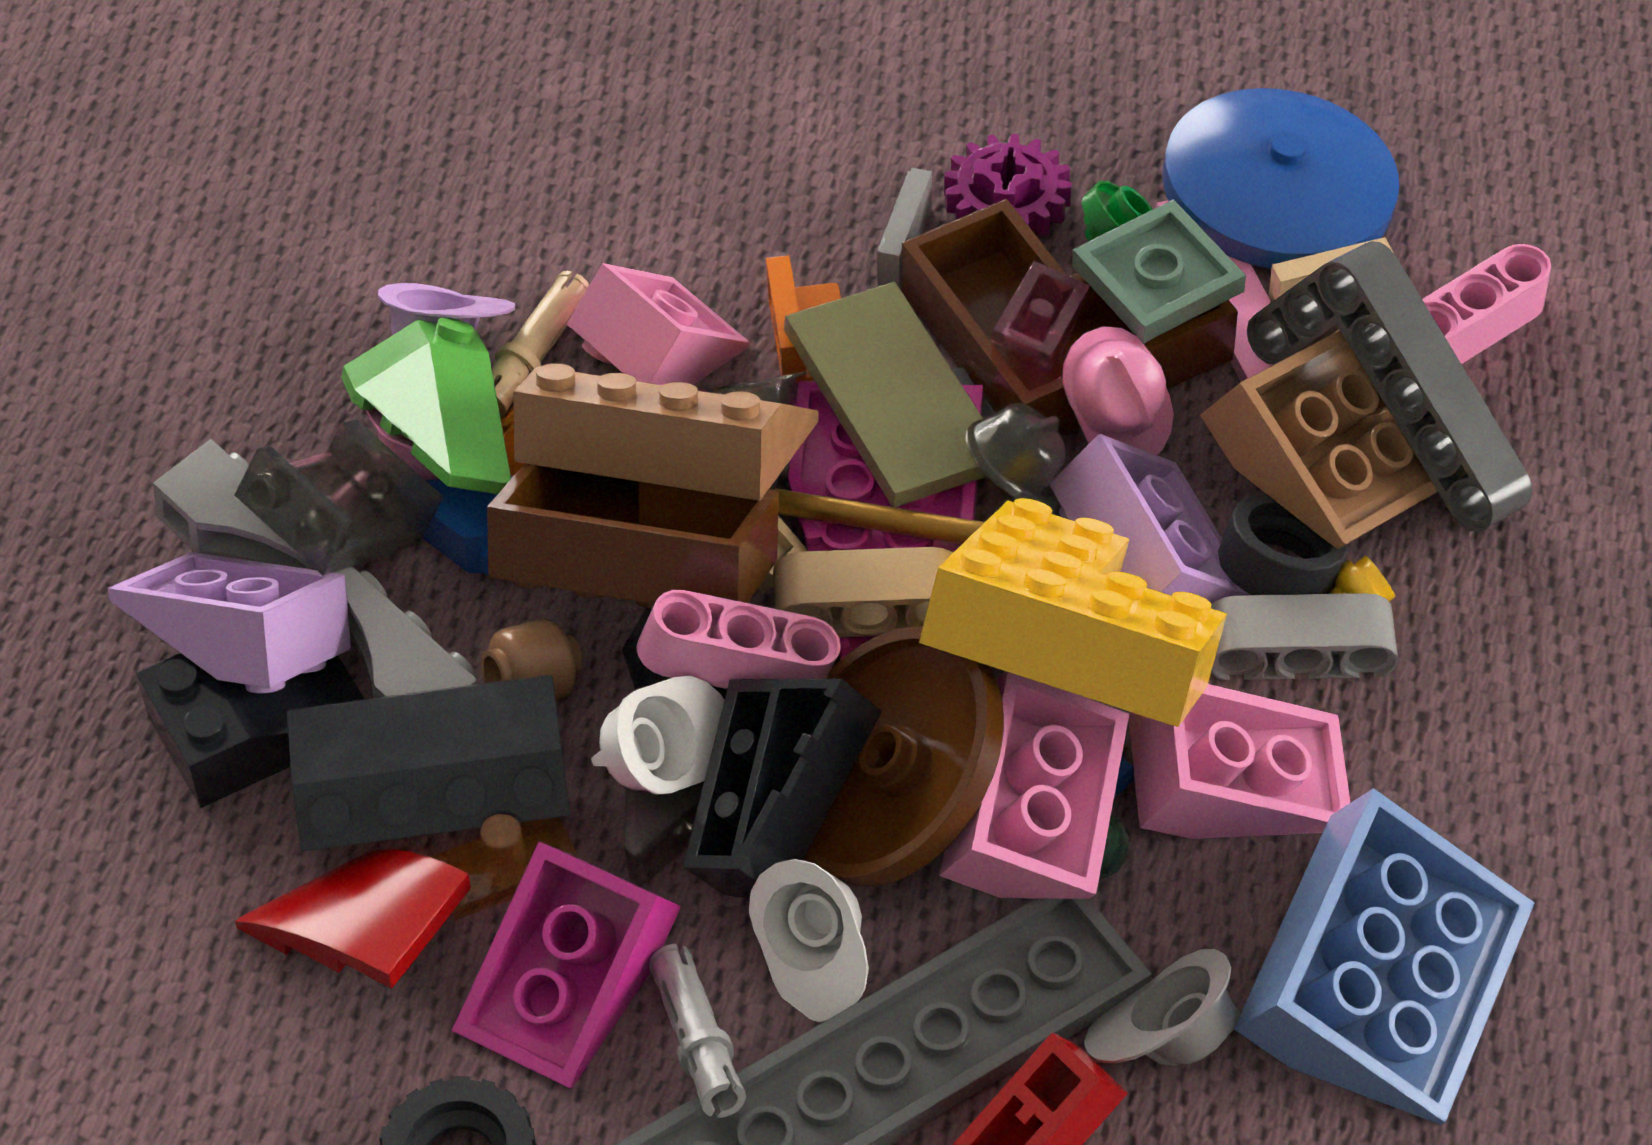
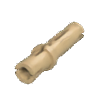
M562 271L514 339L501 345L495 353L494 358L496 360L492 368V375L500 419L507 414L509 407L514 401V390L537 366H541V362L567 328L568 320L589 287V283L581 275L576 274L567 288L565 285L572 277V271Z

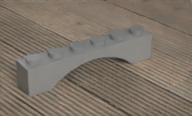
M210 439L153 482L157 518L194 552L344 574L350 637L363 658L372 687L373 698L477 684V675L473 667L462 655L457 652L449 654L432 639L430 630L419 616L411 611L403 613L387 598L385 589L371 573L367 571L359 573L343 558L340 548L328 534L323 531L315 533L299 518L296 508L286 496L280 492L272 494L258 482L250 465L239 454H227L218 444Z

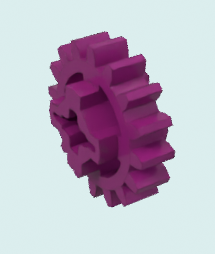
M1014 133L1009 137L1008 143H999L994 135H988L987 146L984 148L969 142L966 144V157L953 155L951 158V171L944 173L946 212L956 214L957 220L1007 199L1032 231L1034 230L1046 237L1050 234V221L1062 224L1065 220V207L1071 206L1072 183L1070 182L1069 165H1059L1060 153L1056 149L1044 154L1041 153V140L1037 138L1027 146L1021 145L1018 134Z

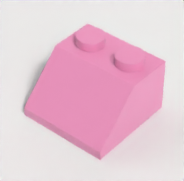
M604 263L600 266L567 322V325L585 340L582 347L591 356L604 363L613 364L622 373L633 376L638 382L657 385L672 382H684L695 385L746 350L751 344L673 277Z

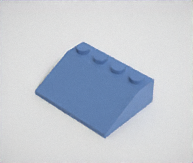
M1373 788L1330 816L1234 1030L1289 1068L1441 1125L1447 1120L1535 903Z

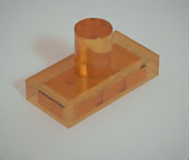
M498 814L488 818L481 827L480 839L431 856V858L450 864L469 874L471 889L452 912L455 920L512 900L538 842L578 858L560 817L526 821L520 824L517 819L507 814Z

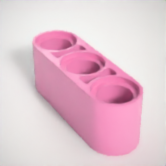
M1527 244L1512 245L1422 299L1461 364L1530 322L1542 312L1552 267L1550 258L1544 251L1535 246Z
M671 590L663 593L656 600L636 647L638 657L643 665L656 674L670 678L693 676L708 682L711 686L727 689L730 679H826L839 655L841 645L835 630L825 621L812 616L686 590Z

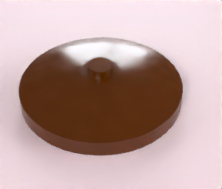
M923 627L900 628L870 639L840 660L831 669L826 678L843 679L882 710L879 719L803 858V861L815 863L846 885L867 887L888 884L902 879L930 863L967 826L985 797L998 764L1004 732V710L1000 688L994 673L988 665L919 643Z

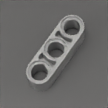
M1376 594L1230 596L1216 600L1211 604V609L1227 613L1211 671L1216 678L1221 680H1230L1229 675L1244 674V680L1295 679L1294 674L1309 673V679L1360 678L1359 672H1374V677H1384L1394 671L1399 663L1392 606L1386 598Z

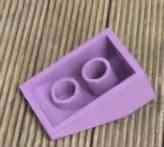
M190 552L108 588L109 601L217 680L245 684L246 690L249 692L269 693L281 690L285 687L286 680L301 673L321 670L326 666L327 660L351 649L344 574Z

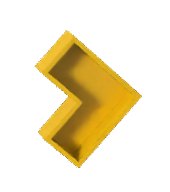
M1020 498L1014 500V502L1006 501L938 567L919 641L921 644L1175 727L1180 726L1207 688L1227 613L1211 609V603L1201 596L1187 592H1175L1172 596L1146 588L1147 583L1142 578L1121 572L1130 539L1113 534V527L1105 522L1091 518H1078L1076 521L1051 514L1052 509L1048 505L1032 499Z

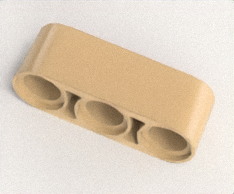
M938 547L790 553L781 557L774 564V609L823 620L835 630L839 637L878 636L900 628L923 627L937 569L953 552Z

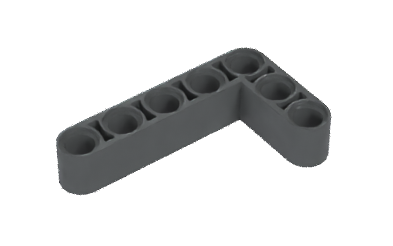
M1371 241L1325 263L1254 314L1248 321L1247 337L1253 352L1259 359L1272 365L1341 330L1452 516L1468 531H1485L1524 508L1530 502L1532 483L1527 471L1399 260L1386 245L1381 242Z

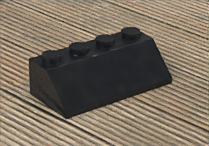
M552 674L287 709L291 780L301 852L570 815Z

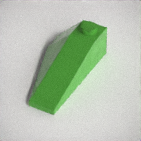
M439 318L437 323L416 320L344 365L341 378L351 401L361 410H373V407H375L383 414L380 427L389 435H403L413 441L411 454L445 485L499 494L511 480L489 353L473 326L455 318Z

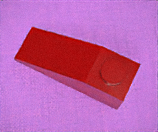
M1052 1032L952 1145H1083L1128 1093L1081 1047Z

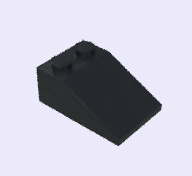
M182 653L136 673L147 715L200 808L291 767L287 709L364 699L338 655L327 660L326 666L323 669L315 672L301 673L286 680L285 687L281 690L269 693H253L246 690L245 684L217 680Z

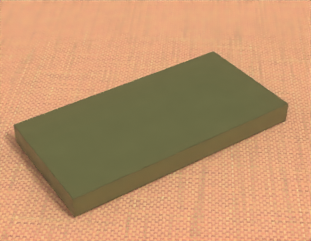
M896 282L785 316L784 332L892 507H898L1005 471L1008 456Z

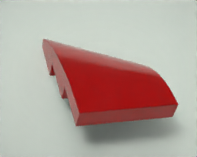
M394 849L370 851L246 913L237 919L235 924L237 929L285 955L293 948L337 973H340L345 965H348L392 989L471 889L469 874L445 862L410 851Z

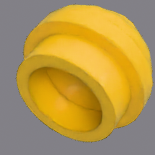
M1366 555L1355 563L1347 560L1342 564L1330 594H1376L1386 598L1388 601L1396 597L1385 577Z

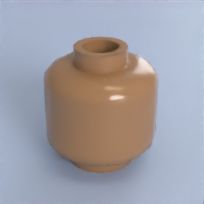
M546 618L507 627L494 633L489 642L488 649L481 656V672L484 683L552 674L556 701L570 695L576 683V672H579L582 668V654L576 639L570 634L566 635L557 623Z

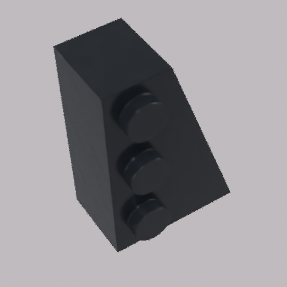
M730 679L683 868L723 895L750 898L751 890L759 875L773 864L792 859L803 860L879 719L882 710L843 679Z

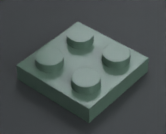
M1174 199L1073 249L1072 267L1142 343L1245 292V273Z

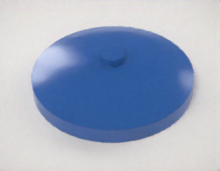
M1255 88L1232 91L1200 103L1186 113L1173 129L1167 143L1162 168V181L1168 202L1174 199L1227 256L1270 269L1272 264L1381 238L1391 222L1399 194V175L1396 163L1391 152L1375 131L1357 116L1338 105L1316 96L1283 89Z

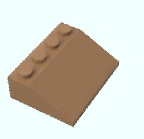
M1341 330L1240 382L1200 414L1234 469L1337 550L1438 492Z
M556 363L537 366L514 390L515 462L757 501L763 498L818 423L817 410L762 401L757 395L749 392H731L725 395L698 391L694 385L684 382L657 385L638 382L633 376L625 373H608L598 376L575 372L574 368L569 365Z

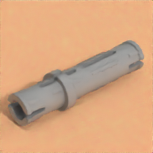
M677 944L663 946L651 956L649 969L659 988L673 1031L676 1033L679 1041L676 1052L680 1067L686 1075L691 1076L701 1108L706 1115L712 1116L716 1110L717 1118L730 1116L739 1111L746 1100L744 1087L732 1064L734 1057L733 1044L728 1034L721 1030L716 1023L713 1010L696 972L689 949L682 945L678 953Z

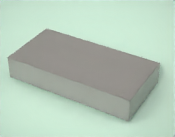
M911 168V171H908L877 250L878 287L896 282L900 290L902 289V242L923 234L932 210V171Z

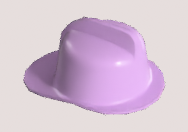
M417 283L385 285L378 290L377 297L385 305L390 306L392 335L416 320L437 323L438 319L443 317L462 320L473 326L476 330L480 317L498 316L515 310V303L508 300L463 295L437 286Z

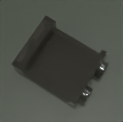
M357 419L340 424L326 453L289 463L269 445L258 448L234 494L235 497L322 576L418 546L444 498L443 495Z

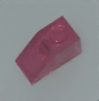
M1033 261L993 329L990 337L992 344L997 350L1016 358L1024 364L1032 365L1051 373L1070 340L1090 285Z

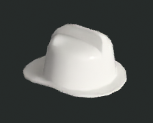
M693 676L673 677L633 691L623 698L620 706L610 712L605 718L600 729L599 744L601 751L591 758L593 766L607 767L609 773L619 784L631 790H647L655 795L670 794L705 781L724 704L722 695L708 682Z
M798 859L776 862L759 875L750 893L749 915L754 933L761 945L772 980L780 996L810 1020L817 1022L827 1021L856 1004L866 989L869 966L865 945L860 934L862 915L858 900L848 885L815 863Z

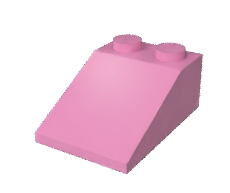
M1211 684L1207 685V688L1179 727L1132 712L1129 713V729L1140 828L1188 839L1323 833L1330 816L1350 803L1339 718L1336 714Z

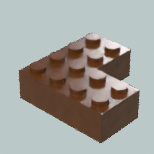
M1007 199L902 242V292L958 367L965 369L974 385H983L984 398L1018 441L1023 451L1025 452L1079 428V422L1068 402L1062 384L1063 363L1071 346L1084 333L1100 327L1122 328L1134 334L1079 273L1067 276ZM1229 300L1143 343L1162 366L1167 389L1233 360L1238 310Z
M525 463L487 506L488 576L512 581L514 585L522 588L532 589L546 586L570 590L577 596L589 599L607 596L631 600L641 607L650 609L653 608L656 600L663 593L671 590H686L748 603L777 561L779 491L769 489L763 498L757 501Z

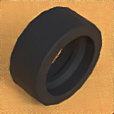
M1255 495L1237 504L1219 546L1218 556L1220 566L1230 580L1250 595L1330 594L1347 555L1348 545L1337 550L1269 495ZM1264 543L1281 546L1295 552L1302 558L1287 556L1271 549Z

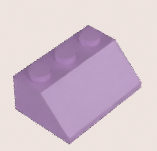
M1098 434L1049 483L1062 506L1059 509V514L1062 518L1076 521L1078 518L1096 519L1112 526L1114 529L1113 534L1130 539L1121 572L1142 578L1147 583L1146 588L1171 596L1175 592L1192 593L1207 599L1211 604L1224 597L1250 595L1234 584L1221 568L1218 549L1222 537L1176 462Z

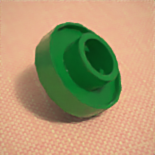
M1098 181L1081 199L1082 208L1085 213L1084 222L1087 226L1085 236L1088 242L1153 210L1146 199L1129 186L1119 187L1109 181Z

